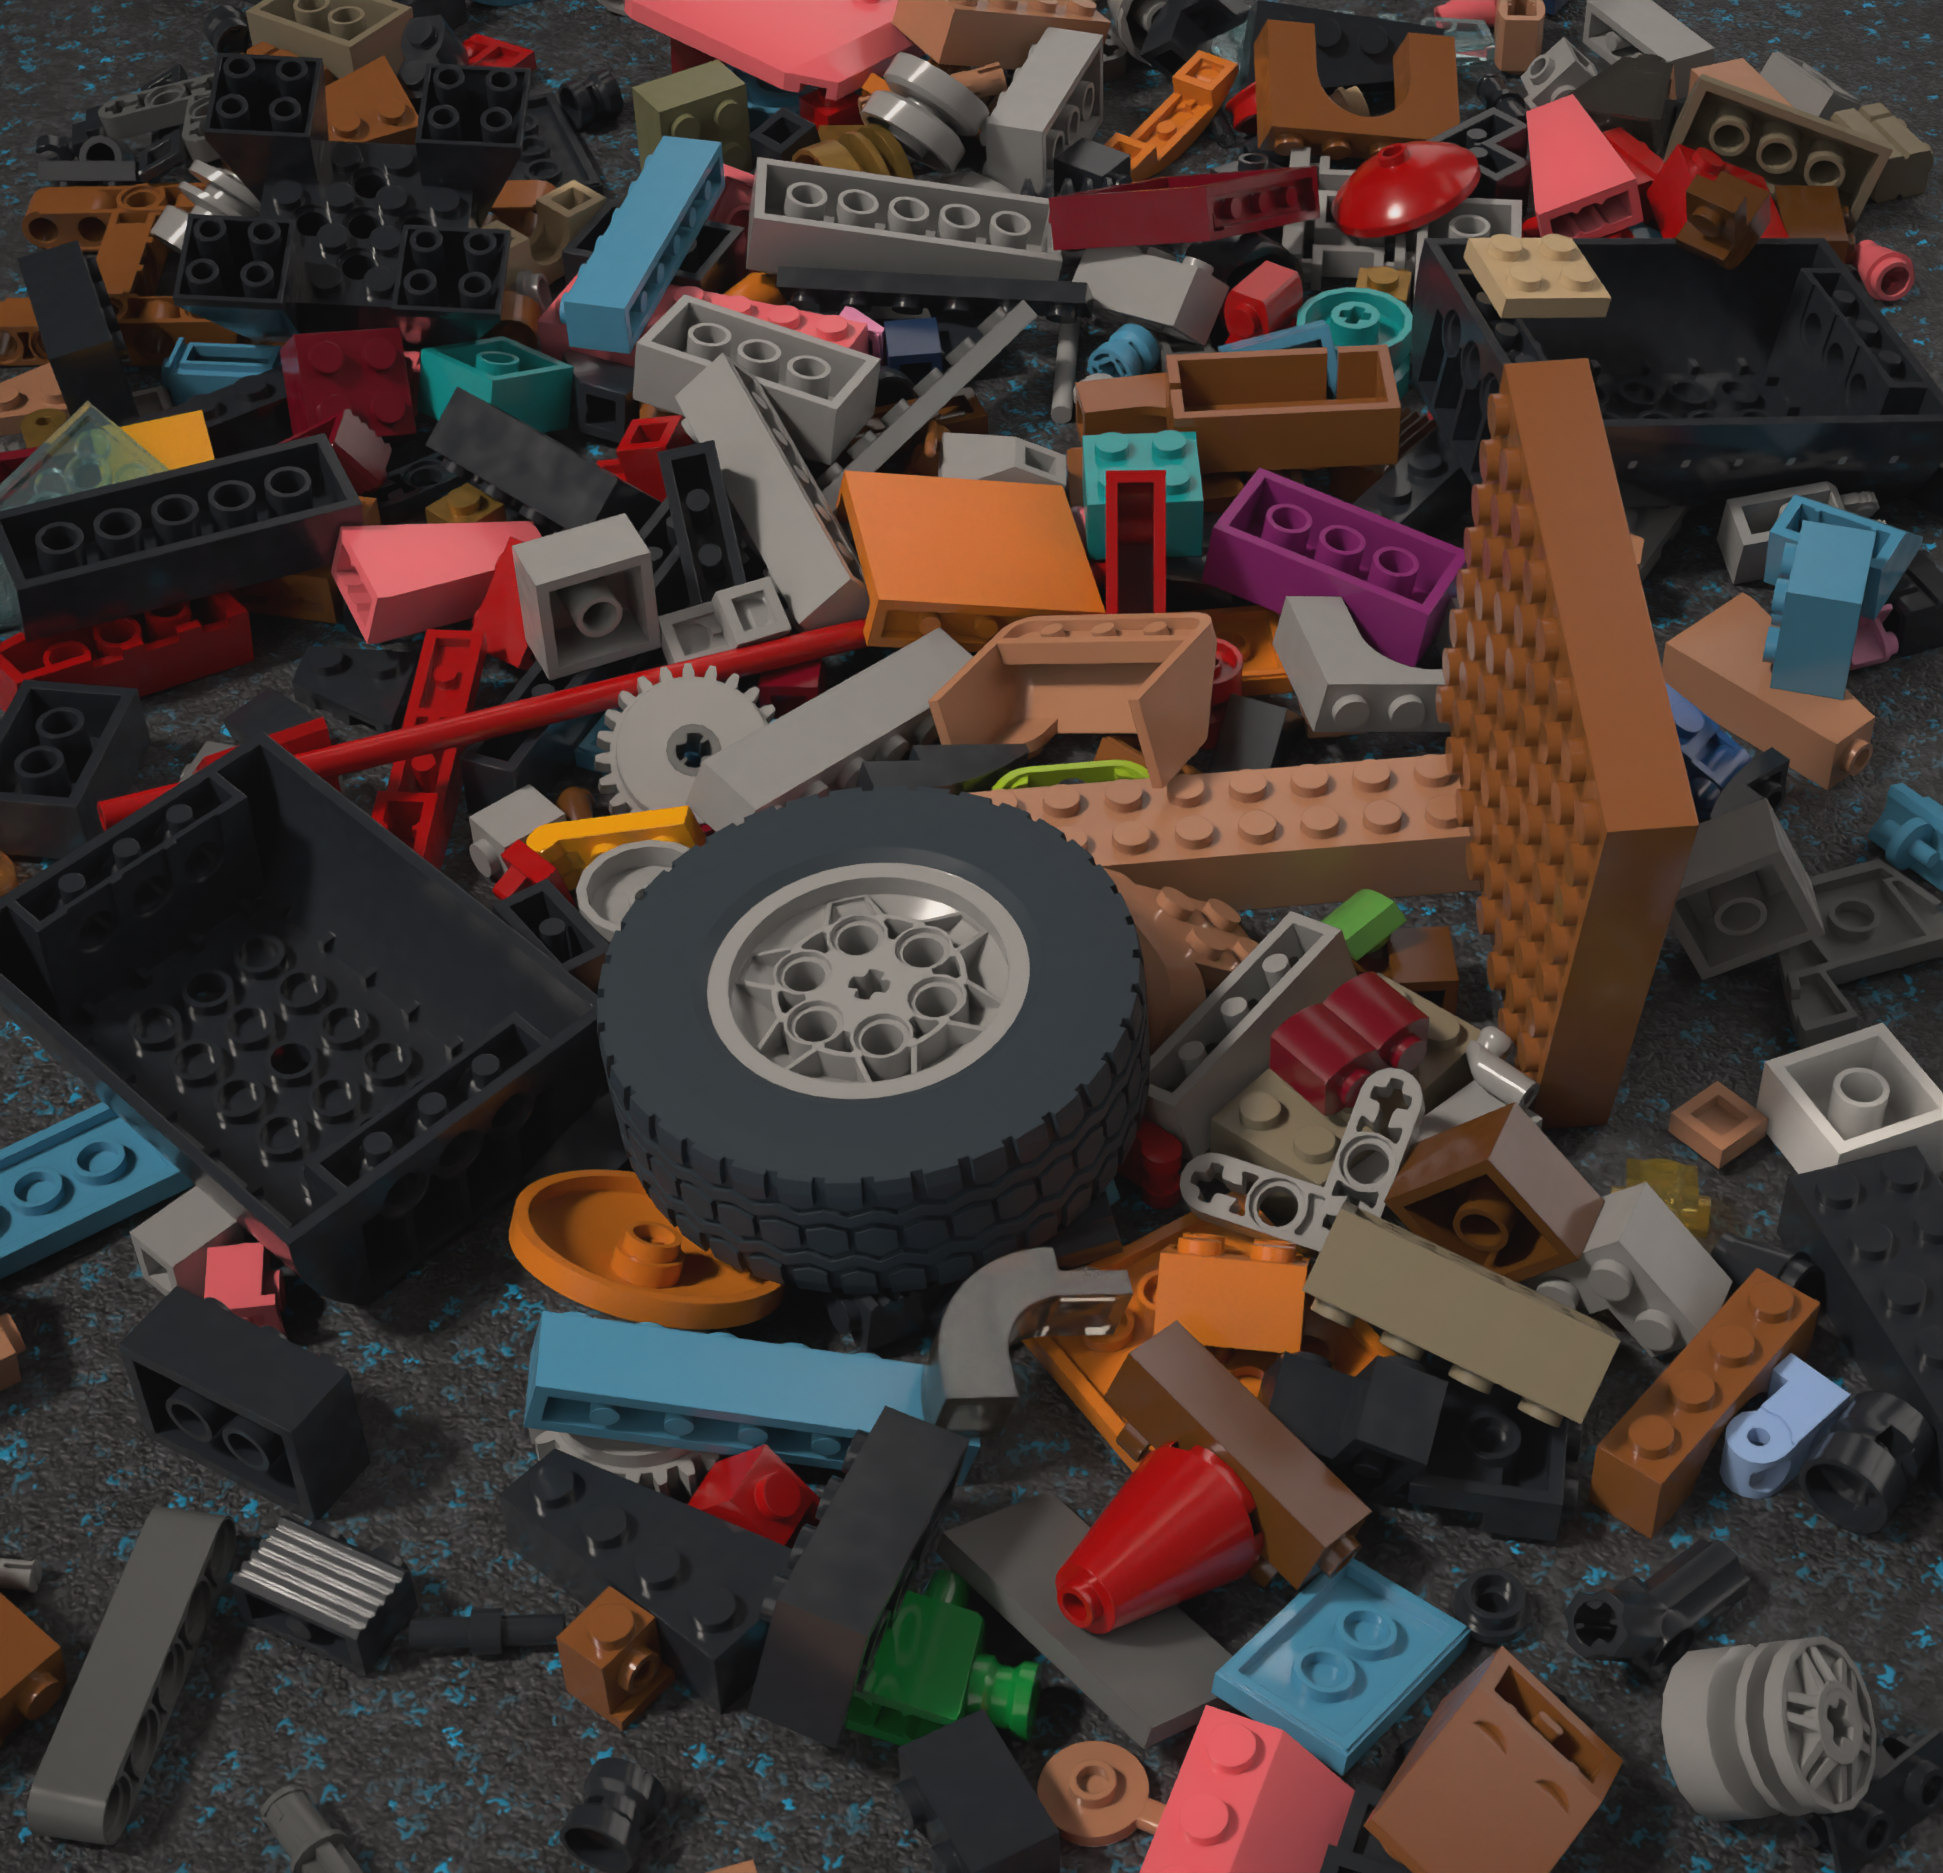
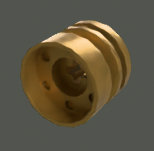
M871 123L860 127L856 132L849 131L844 133L837 141L824 140L799 149L793 155L791 161L914 179L911 166L902 146L895 136L881 124Z

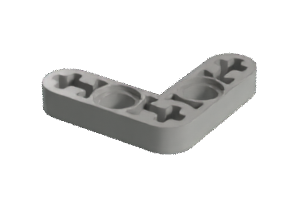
M1396 1068L1376 1071L1367 1078L1358 1095L1324 1187L1227 1155L1206 1153L1198 1155L1188 1162L1181 1173L1179 1185L1187 1207L1193 1215L1205 1222L1256 1239L1297 1243L1296 1252L1317 1259L1330 1232L1327 1228L1330 1224L1334 1223L1344 1201L1349 1202L1347 1196H1338L1340 1190H1344L1350 1196L1360 1201L1359 1208L1385 1220L1387 1219L1390 1208L1384 1200L1411 1145L1415 1143L1424 1118L1425 1103L1420 1084L1413 1075ZM1393 1089H1401L1405 1103L1410 1106L1408 1110L1396 1108L1388 1125L1390 1138H1400L1397 1144L1377 1133L1383 1119V1113L1380 1103L1376 1101L1377 1096L1389 1098ZM1367 1126L1374 1132H1362V1129ZM1366 1150L1378 1151L1384 1154L1389 1161L1388 1171L1385 1176L1372 1184L1359 1183L1349 1174V1166L1353 1157ZM1215 1173H1222L1226 1187L1243 1195H1246V1183L1248 1181L1254 1182L1246 1197L1245 1215H1237L1241 1209L1237 1199L1224 1194L1216 1193L1211 1203L1204 1202V1196L1200 1188L1196 1186L1199 1180L1210 1182L1214 1178ZM1277 1192L1290 1194L1297 1200L1299 1205L1295 1218L1287 1225L1280 1227L1269 1226L1259 1216V1209L1263 1200L1270 1194ZM1361 1201L1376 1202L1374 1208H1370Z

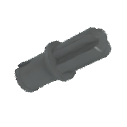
M299 1784L282 1787L265 1801L260 1811L262 1814L260 1819L265 1827L271 1830L291 1858L289 1867L291 1873H363L349 1854L351 1844L346 1833L340 1829H331L310 1800L309 1794L304 1787Z

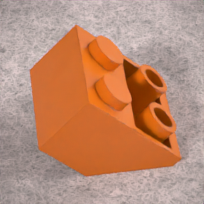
M1185 1232L1183 1237H1178V1244H1169L1160 1252L1153 1336L1177 1320L1204 1346L1284 1353L1286 1351L1293 1354L1301 1352L1307 1293L1302 1291L1310 1273L1311 1257L1296 1255L1297 1243L1254 1239V1244H1251L1250 1251L1225 1249V1236Z

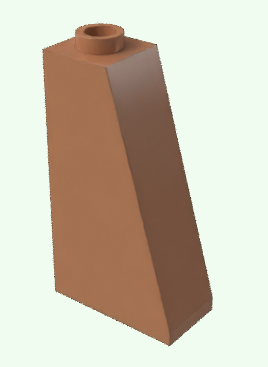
M1743 592L1665 643L1662 671L1667 684L1715 723L1761 751L1765 752L1771 747L1790 759L1789 768L1827 791L1847 776L1859 774L1868 764L1873 752V746L1870 744L1875 716L1847 689H1845L1844 699L1839 700L1770 688L1774 664L1762 662L1768 629L1769 626H1772V617L1750 596Z

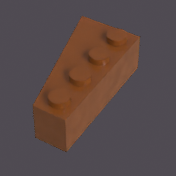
M385 55L325 86L329 141L415 145L419 116ZM223 161V169H226L234 173L230 169V167Z

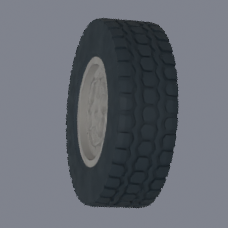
M906 785L874 786L873 791H862L861 787L829 791V796L821 798L814 794L785 802L786 807L777 810L774 806L744 817V823L738 826L732 823L706 837V844L701 847L694 845L672 862V869L669 872L663 870L643 890V900H635L621 921V931H615L606 952L605 964L602 965L598 985L597 1033L620 1133L627 1157L631 1162V1167L656 1208L674 1228L678 1226L682 1235L702 1250L707 1252L711 1248L715 1258L741 1271L749 1267L756 1277L786 1285L788 1280L796 1282L797 1287L800 1289L832 1293L833 1287L843 1288L844 1294H879L880 1288L891 1287L892 1293L927 1288V1282L939 1280L940 1285L972 1277L974 1276V1270L984 1267L986 1271L1018 1258V1251L1024 1247L1031 1251L1056 1235L1057 1227L1061 1223L1067 1227L1090 1206L1091 1195L1098 1198L1115 1177L1118 1165H1123L1135 1141L1136 1133L1139 1131L1150 1085V1037L1144 960L1139 936L1122 894L1118 892L1116 884L1101 864L1096 865L1093 856L1074 839L1067 842L1064 832L1041 818L1035 822L1032 820L1030 813L1003 802L999 806L994 805L991 798L962 791L957 796L951 794L950 789L918 786L917 791L907 790Z

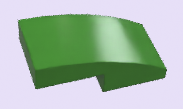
M1361 889L1320 922L1342 929L1350 956L1357 961L1365 954L1375 952L1383 947L1390 939L1391 933L1407 920L1395 901L1376 891Z

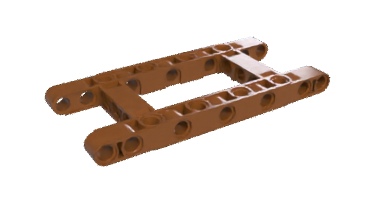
M507 180L489 211L495 215H487L480 228L498 220L529 238L537 223V214L532 212L537 211L536 199L557 188L553 184L542 180ZM144 183L133 186L45 187L34 192L22 221V232L31 244L39 248L49 249L78 240L82 251H98L96 261L132 361L122 366H162L164 359L170 357L179 337H184L186 344L198 342L281 347L285 345L286 342L254 341L175 306L173 296H155L168 254L175 251L155 238L150 232L167 205L181 208L189 213L195 206L178 188L180 183ZM189 183L202 191L207 187L204 183ZM504 291L501 321L478 340L504 336L535 350L539 336L537 320L542 316L540 306L534 299L526 295L517 294V291ZM29 297L6 298L5 301H1L0 365L28 366L50 363ZM403 348L404 351L421 352V349Z

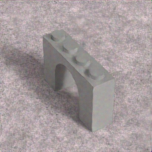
M1286 596L1273 640V646L1313 732H1450L1448 723H1439L1436 712L1437 686L1446 685L1443 669L1410 667L1388 659L1375 651L1360 635L1342 597ZM1455 597L1450 598L1435 644L1441 656L1443 655L1444 648H1452L1449 616L1451 609L1460 608L1458 598Z

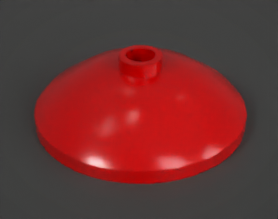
M1412 141L1391 144L1366 160L1340 187L1331 208L1334 222L1343 233L1361 238L1390 236L1418 228L1440 218L1461 204L1479 183L1481 177L1480 166L1476 156L1471 151L1453 143Z

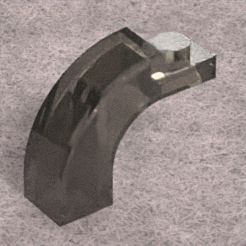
M1053 1247L1033 1248L1002 1256L976 1271L961 1285L950 1301L925 1359L921 1377V1404L924 1421L966 1438L1000 1437L1018 1398L1008 1348L1020 1341L1041 1336L1113 1335L1133 1296L1128 1271L1098 1270L1093 1267H1079L1070 1271H1059Z

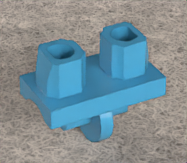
M1903 783L1891 785L1887 793L1885 809L1879 820L1871 828L1867 838L1886 851L1885 859L1896 869L1904 870L1910 868L1943 892V806L1929 796L1922 797Z

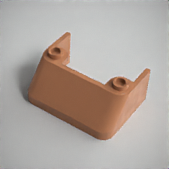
M1201 612L1027 617L1017 620L1000 630L928 700L941 745L1026 744L1029 749L1027 760L1039 755L1043 750V746L1056 733H1137L1152 788H1164L1207 740L1217 638L1211 617Z

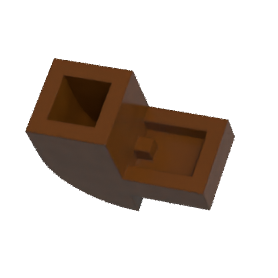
M1721 171L1715 181L1697 174L1686 190L1687 222L1675 238L1677 246L1728 270L1737 267L1751 252L1771 222L1770 192L1724 171Z

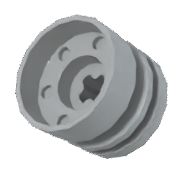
M195 160L189 171L207 187L202 191L182 181L178 188L195 204L194 208L189 213L181 208L167 205L150 233L181 255L188 214L259 217L261 203L236 174L226 169L210 166L200 160Z
M1825 1636L1761 1643L1757 1647L1745 1644L1686 1652L1672 1667L1663 1692L1661 1728L1666 1758L1679 1791L1697 1813L1713 1821L1757 1819L1777 1815L1780 1812L1787 1816H1800L1813 1812L1816 1814L1838 1813L1854 1809L1868 1792L1876 1760V1727L1872 1704L1859 1668L1841 1645Z

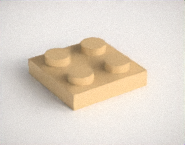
M1495 234L1491 238H1468L1463 258L1492 302L1500 318L1606 317L1611 296L1572 238L1559 234H1547L1542 238H1516L1507 234Z

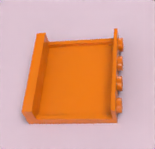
M844 470L834 515L838 522L850 523L868 591L870 606L863 629L867 646L904 648L940 627L967 652H979L1005 626L1023 618L1049 615L1106 614L1063 486Z

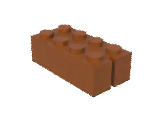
M1388 344L1338 347L1336 396L1332 400H1326L1327 347L1166 355V417L1168 430L1196 432L1201 476L1218 472L1246 471L1255 473L1259 467L1265 470L1303 469L1313 471L1323 467L1358 466L1371 468L1377 465L1398 464L1401 405Z

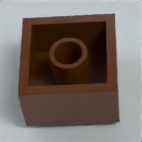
M1516 1102L1412 1144L1384 1200L1387 1206L1412 1233L1517 1283L1580 1260L1605 1202Z

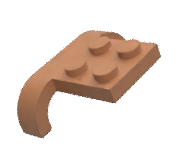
M1104 868L1116 884L1118 892L1122 894L1140 940L1146 980L1151 1057L1206 1000L1205 989L1214 991L1257 947L1258 943L1251 940L1239 925L1241 921L1239 914L1228 904L1218 899L1210 898L1205 902L1189 898L1171 887L1166 886L1162 890L1134 884L1126 875Z

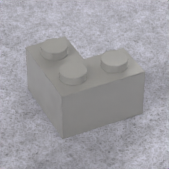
M1644 1182L1601 1197L1605 1202L1580 1260L1518 1282L1585 1315L1609 1309L1652 1358L1685 1348L1722 1307L1733 1281L1650 1185Z

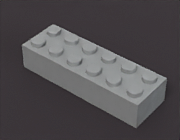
M757 157L749 211L746 269L762 271L770 275H777L778 266L1058 281L1063 259L1062 250L1053 249L1051 223L1049 224L1050 209L1048 198Z

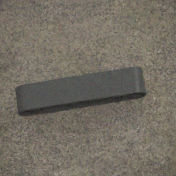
M156 1506L149 1513L34 1778L27 1804V1822L32 1834L102 1845H114L120 1839L230 1571L236 1548L237 1533L232 1516Z

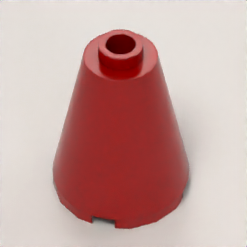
M1177 1441L1165 1442L1157 1449L1148 1453L1056 1574L1057 1602L1066 1619L1073 1625L1091 1633L1105 1634L1244 1576L1248 1570L1258 1563L1264 1546L1263 1530L1254 1537L1248 1514L1257 1507L1251 1492L1233 1468L1211 1450L1202 1446L1195 1445L1188 1451L1174 1448Z

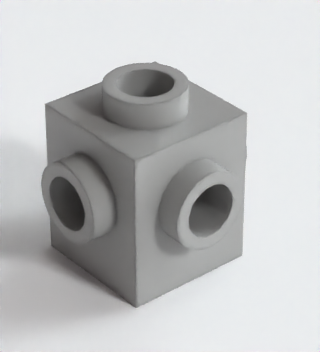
M1565 37L1558 41L1547 53L1535 58L1527 71L1521 76L1528 92L1524 100L1530 109L1573 94L1586 110L1591 101L1606 89L1594 64Z

